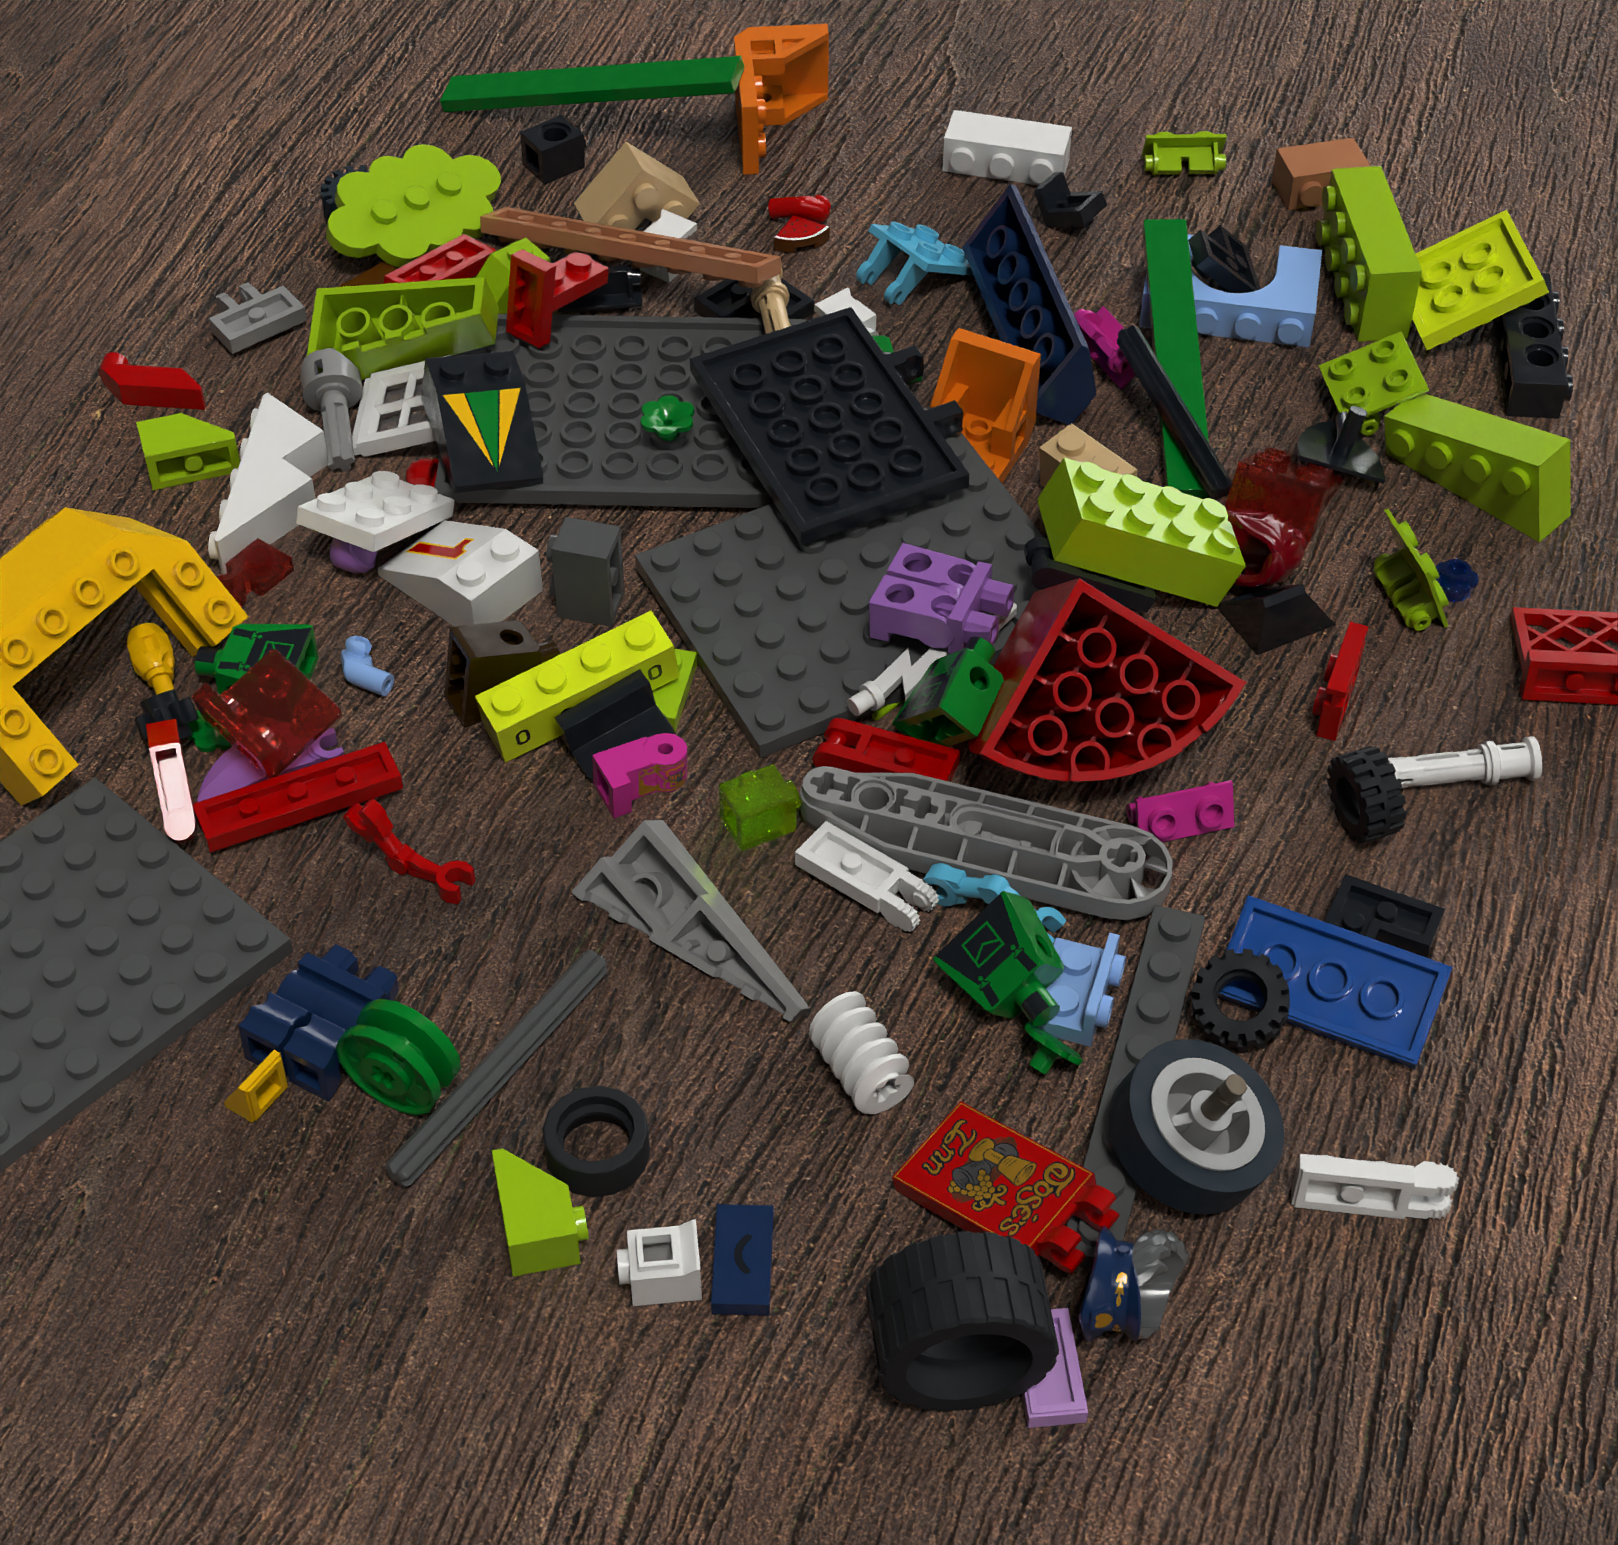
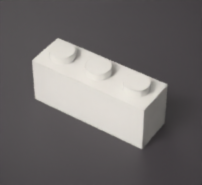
M954 110L944 137L943 171L1040 185L1054 172H1063L1065 176L1070 157L1072 127Z

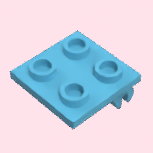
M891 222L889 226L871 224L868 232L876 236L879 241L868 260L858 268L856 280L861 284H864L866 281L872 285L901 250L910 256L896 280L885 291L884 300L889 304L895 302L900 305L903 303L907 295L928 272L974 275L964 251L954 245L944 244L939 241V234L935 230L917 224L915 228H909L901 223Z

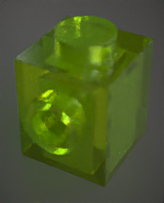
M774 764L755 771L745 772L739 777L719 784L720 818L741 851L796 831V809L801 806L799 793L791 780L785 781Z

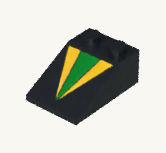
M514 351L425 358L421 399L453 493L543 484L544 477L525 380Z

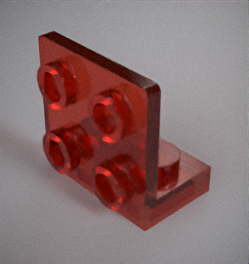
M1266 447L1264 452L1259 451L1239 461L1232 482L1233 486L1230 489L1225 505L1226 510H1251L1276 514L1279 518L1288 520L1290 526L1303 532L1306 541L1310 542L1313 540L1326 497L1341 487L1344 478L1333 475L1334 470L1309 462L1305 466L1290 461L1291 454L1270 447Z
M276 649L270 650L227 691L224 690L220 695L205 683L191 696L202 717L267 779L279 776L342 716L340 708Z

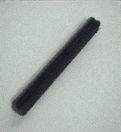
M1134 325L1127 329H1121L1118 332V346L1207 494L1214 500L1227 497L1232 492L1233 482L1142 332Z

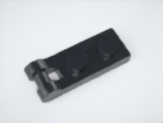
M1033 538L1024 546L1025 559L1030 566L1031 582L1038 589L1042 590L1080 578L1127 608L1147 613L1156 600L1153 588L1054 561L1049 540L1046 538Z

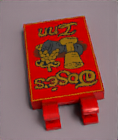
M961 1101L892 1176L895 1191L963 1230L971 1231L972 1233L991 1232L1000 1236H1009L1017 1239L1021 1244H1026L1032 1248L1037 1257L1041 1255L1061 1270L1071 1274L1085 1259V1253L1076 1249L1082 1238L1076 1231L1064 1226L1067 1221L1075 1215L1086 1221L1094 1229L1100 1231V1228L1104 1225L1110 1229L1119 1218V1213L1109 1208L1116 1200V1196L1108 1189L1096 1184L1093 1172Z

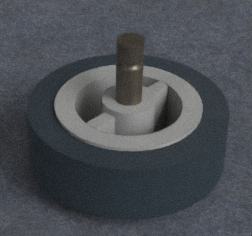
M1180 1039L1169 1041L1153 1048L1121 1081L1110 1103L1109 1131L1112 1144L1120 1162L1143 1190L1160 1202L1180 1211L1194 1214H1214L1237 1206L1274 1171L1282 1155L1284 1146L1283 1120L1271 1090L1248 1063L1231 1051L1213 1043L1194 1039Z

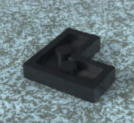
M1221 225L1209 235L1200 229L1188 240L1193 259H1191L1193 268L1204 279L1211 277L1215 280L1223 292L1249 293L1261 289L1247 246Z
M725 279L694 297V311L702 317L745 318L754 312L761 317V314L751 304L752 288L739 286L737 280ZM781 279L782 284L786 286L789 292V302L786 306L788 318L806 319L814 314V299L784 279Z
M1345 874L1324 922L1427 958L1441 925L1445 908Z

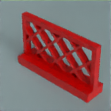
M1512 608L1510 620L1523 674L1520 684L1522 700L1618 705V651L1604 644L1608 640L1618 644L1617 612ZM1527 625L1543 626L1548 631L1542 634ZM1576 628H1589L1597 633L1589 636ZM1562 637L1576 646L1569 649L1556 642V640Z

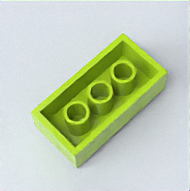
M1381 166L1332 169L1329 186H1324L1322 191L1324 216L1323 220H1318L1316 238L1318 245L1324 246L1326 268L1334 274L1337 298H1342L1344 302L1345 322L1347 325H1352L1357 342L1378 341L1400 331L1404 338L1408 339L1422 269Z
M1064 457L1037 499L1054 561L1216 607L1246 567L1231 522L1227 521L1228 514L1225 506L1211 498L1201 499L1184 494L1171 486L1161 487L1144 482L1131 474L1121 475L1101 469L1091 462L1081 463Z

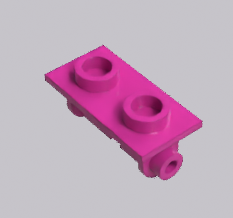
M1104 306L1097 313L1085 309L1076 311L1074 316L1089 347L1090 356L1123 389L1136 375L1117 344L1118 332L1124 327Z
M1231 780L1219 783L1207 782L1205 786L1147 798L1142 796L1135 797L1134 803L1126 805L1127 818L1131 824L1137 823V828L1152 833L1161 842L1234 827L1233 782Z

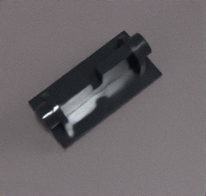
M631 264L608 267V283L559 308L558 312H583L603 309L620 310L643 307L640 268L631 269Z

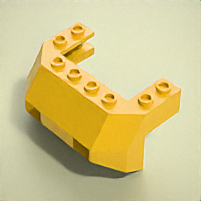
M65 507L52 515L0 557V782L20 805L44 796L79 764L13 686L132 586H135L192 657L197 654L201 646L208 647L211 645L213 647L231 633L234 626L241 624L249 617L187 540L131 518Z

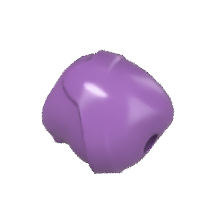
M333 537L330 545V560L334 567L358 574L366 573L375 566L377 551L371 552Z

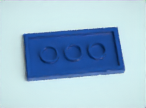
M1248 895L1227 950L1234 949L1235 953H1242L1243 948L1253 950V955L1260 956L1262 953L1270 958L1271 964L1279 966L1283 972L1284 979L1287 980L1290 994V1008L1286 1023L1416 1069L1450 978L1452 966ZM1233 981L1226 984L1218 996L1220 999L1256 1012H1260L1264 1004V996L1261 990L1254 983L1248 981Z

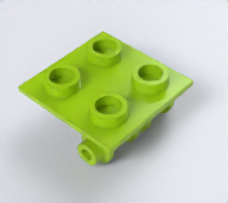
M1401 331L1318 365L1339 413L1348 412L1351 406L1361 407L1367 412L1360 433L1367 436L1374 434L1379 428L1380 417L1378 412L1429 391Z
M1387 508L1384 512L1399 551L1391 555L1387 553L1379 555L1374 560V575L1382 584L1386 594L1391 598L1393 605L1397 608L1408 627L1414 628L1417 631L1424 630L1431 624V620L1438 617L1444 628L1448 627L1443 607L1449 605V602L1442 587L1436 580L1440 576L1432 559L1427 552L1420 555L1415 548L1419 544L1407 521L1398 524Z

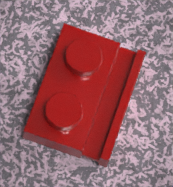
M1350 621L1339 654L1331 653L1324 676V681L1328 682L1327 688L1319 687L1312 711L1313 715L1320 716L1316 735L1318 737L1336 741L1359 674L1369 626Z

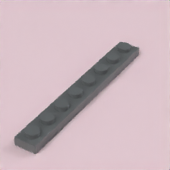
M1155 905L1153 908L1083 1166L1095 1174L1097 1185L1108 1189L1116 1196V1200L1109 1208L1118 1212L1119 1218L1109 1230L1116 1240L1121 1241L1125 1239L1138 1184L1120 1162L1112 1144L1109 1131L1110 1103L1118 1085L1149 1051L1163 1043L1176 1039L1206 917ZM1073 1215L1069 1219L1067 1227L1081 1235L1082 1240L1076 1246V1249L1085 1253V1259L1079 1266L1092 1269L1099 1231L1090 1226L1086 1221Z

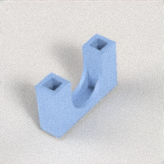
M1189 245L1190 262H1191V259L1193 258V255H1192L1191 248H1190V245ZM1280 245L1275 278L1266 287L1249 293H1228L1211 288L1196 277L1191 264L1198 334L1310 347L1316 314L1322 250ZM1146 277L1139 327L1151 328Z

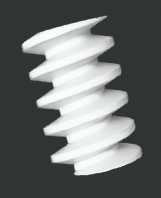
M857 991L846 992L829 1001L815 1015L810 1025L809 1037L813 1045L819 1049L823 1060L830 1065L834 1076L841 1081L846 1094L852 1097L857 1110L864 1114H878L890 1109L904 1099L914 1087V1078L910 1075H905L909 1068L908 1059L900 1053L897 1054V1043L893 1039L886 1038L888 1034L885 1026L876 1022L877 1018L873 1009L865 1007L866 1001L864 996Z

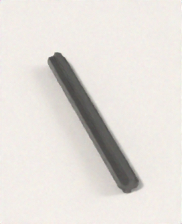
M593 950L584 951L397 1150L385 1165L387 1175L392 1181L402 1187H408L422 1174L607 973V961L602 955H597Z

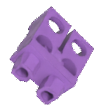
M902 543L887 569V575L883 576L869 601L870 638L888 642L894 633L919 639L927 646L942 649L948 647L949 654L964 649L969 638L973 636L983 638L993 645L999 630V617L985 614V612L1008 617L1014 603V585L992 580V564L978 561L974 565L965 559Z

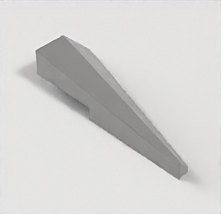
M644 820L612 857H601L571 891L577 898L582 901H590L609 913L608 916L616 921L627 923L649 936V940L710 976L720 977L741 990L740 993L752 1000H759L783 1014L782 1018L789 1022L797 1020L810 1009L663 820Z

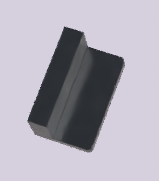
M640 669L554 717L565 747L590 783H593V754L643 737H650L661 733L675 734L674 728L656 705L650 682Z

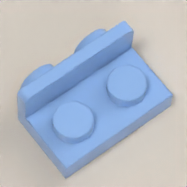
M1109 932L1104 949L1056 937L1053 946L1064 965V970L1046 989L1060 1006V1009L1050 1021L1038 1026L1039 1029L1047 1031L1058 1039L1092 1046L1097 1026L1107 1028L1110 1020L1114 997L1107 995L1109 986L1119 987L1122 980L1126 956L1117 954L1120 935Z

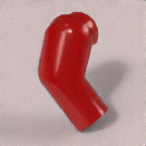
M822 195L771 198L768 203V212L772 219L791 218L794 215L816 223H823L829 218L831 209L829 199Z

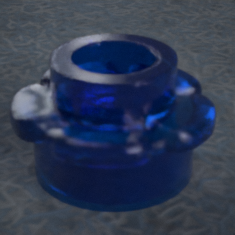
M1450 559L1435 566L1440 576L1436 580L1442 587L1448 601L1459 602L1467 599L1471 594L1472 588H1476L1478 585V574L1472 571L1471 566L1463 560Z

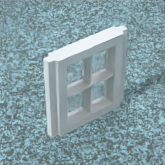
M425 361L371 373V377L365 379L352 435L354 456L361 454L363 457L436 441L421 399Z

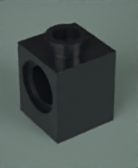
M561 115L520 132L523 166L544 185L585 168V137L578 127H574Z

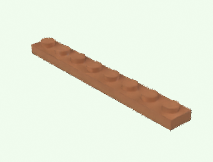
M504 207L480 216L481 233L496 235L498 240L502 242H516L526 237L540 249L555 246L564 248L566 254L574 252L598 254V259L602 261L630 260L633 266L640 268H649L657 265L667 267V272L671 274L694 272L702 274V278L708 281L737 280L739 286L746 288L761 287L764 285V281L781 274V256Z

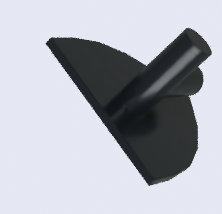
M1351 406L1348 412L1339 413L1335 421L1312 425L1306 428L1299 436L1297 444V457L1299 460L1384 484L1385 482L1384 469L1379 457L1358 436L1367 416V412L1363 408Z

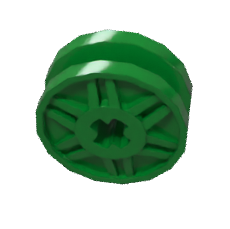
M386 999L368 1002L356 1020L357 1025L347 1028L336 1045L339 1062L348 1076L364 1092L381 1104L398 1112L416 1116L429 1113L441 1096V1088L448 1087L461 1069L458 1052L451 1040L440 1028L417 1010L397 1001Z

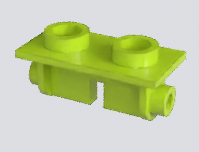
M1201 131L1195 134L1159 132L1154 135H1146L1141 153V159H1144V171H1151L1152 175L1181 174V161H1188L1189 174H1217L1218 170H1225L1226 155L1222 154L1227 135L1213 134L1208 131Z

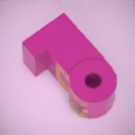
M661 733L650 737H643L592 755L593 785L613 819L632 812V800L656 791H675L682 787L687 779V746L685 741L675 734Z

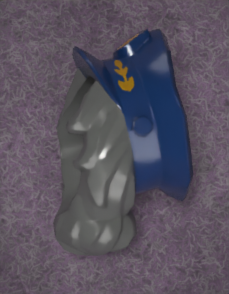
M1105 1225L1100 1228L1092 1270L1079 1314L1082 1333L1087 1342L1106 1331L1125 1332L1131 1340L1136 1342L1138 1339H1148L1151 1334L1160 1329L1169 1294L1177 1277L1188 1265L1190 1255L1184 1242L1179 1240L1175 1233L1155 1229L1152 1232L1149 1231L1138 1235L1135 1242L1116 1240Z

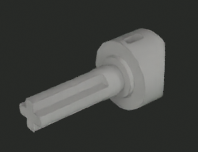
M333 348L317 350L307 355L301 366L302 396L308 406L322 412L329 468L331 470L340 468L345 472L350 470L351 463L355 462L348 409L356 405L361 399L363 392L361 375L358 368ZM317 366L323 368L322 373L318 374Z

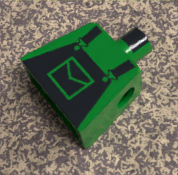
M238 624L233 627L224 649L204 646L198 649L195 658L196 674L215 677L220 702L223 705H233L237 710L292 724L319 660L313 625Z
M973 636L969 638L964 649L936 659L929 666L893 720L892 725L906 736L947 747L976 738L1004 681L1002 674L989 664L995 654L993 645L983 638Z
M1003 890L933 958L935 963L986 1011L993 1015L1012 1019L1023 1011L1033 1026L1038 1027L1050 1021L1060 1009V1006L1046 988L1063 973L1064 965L1034 907L1025 897Z

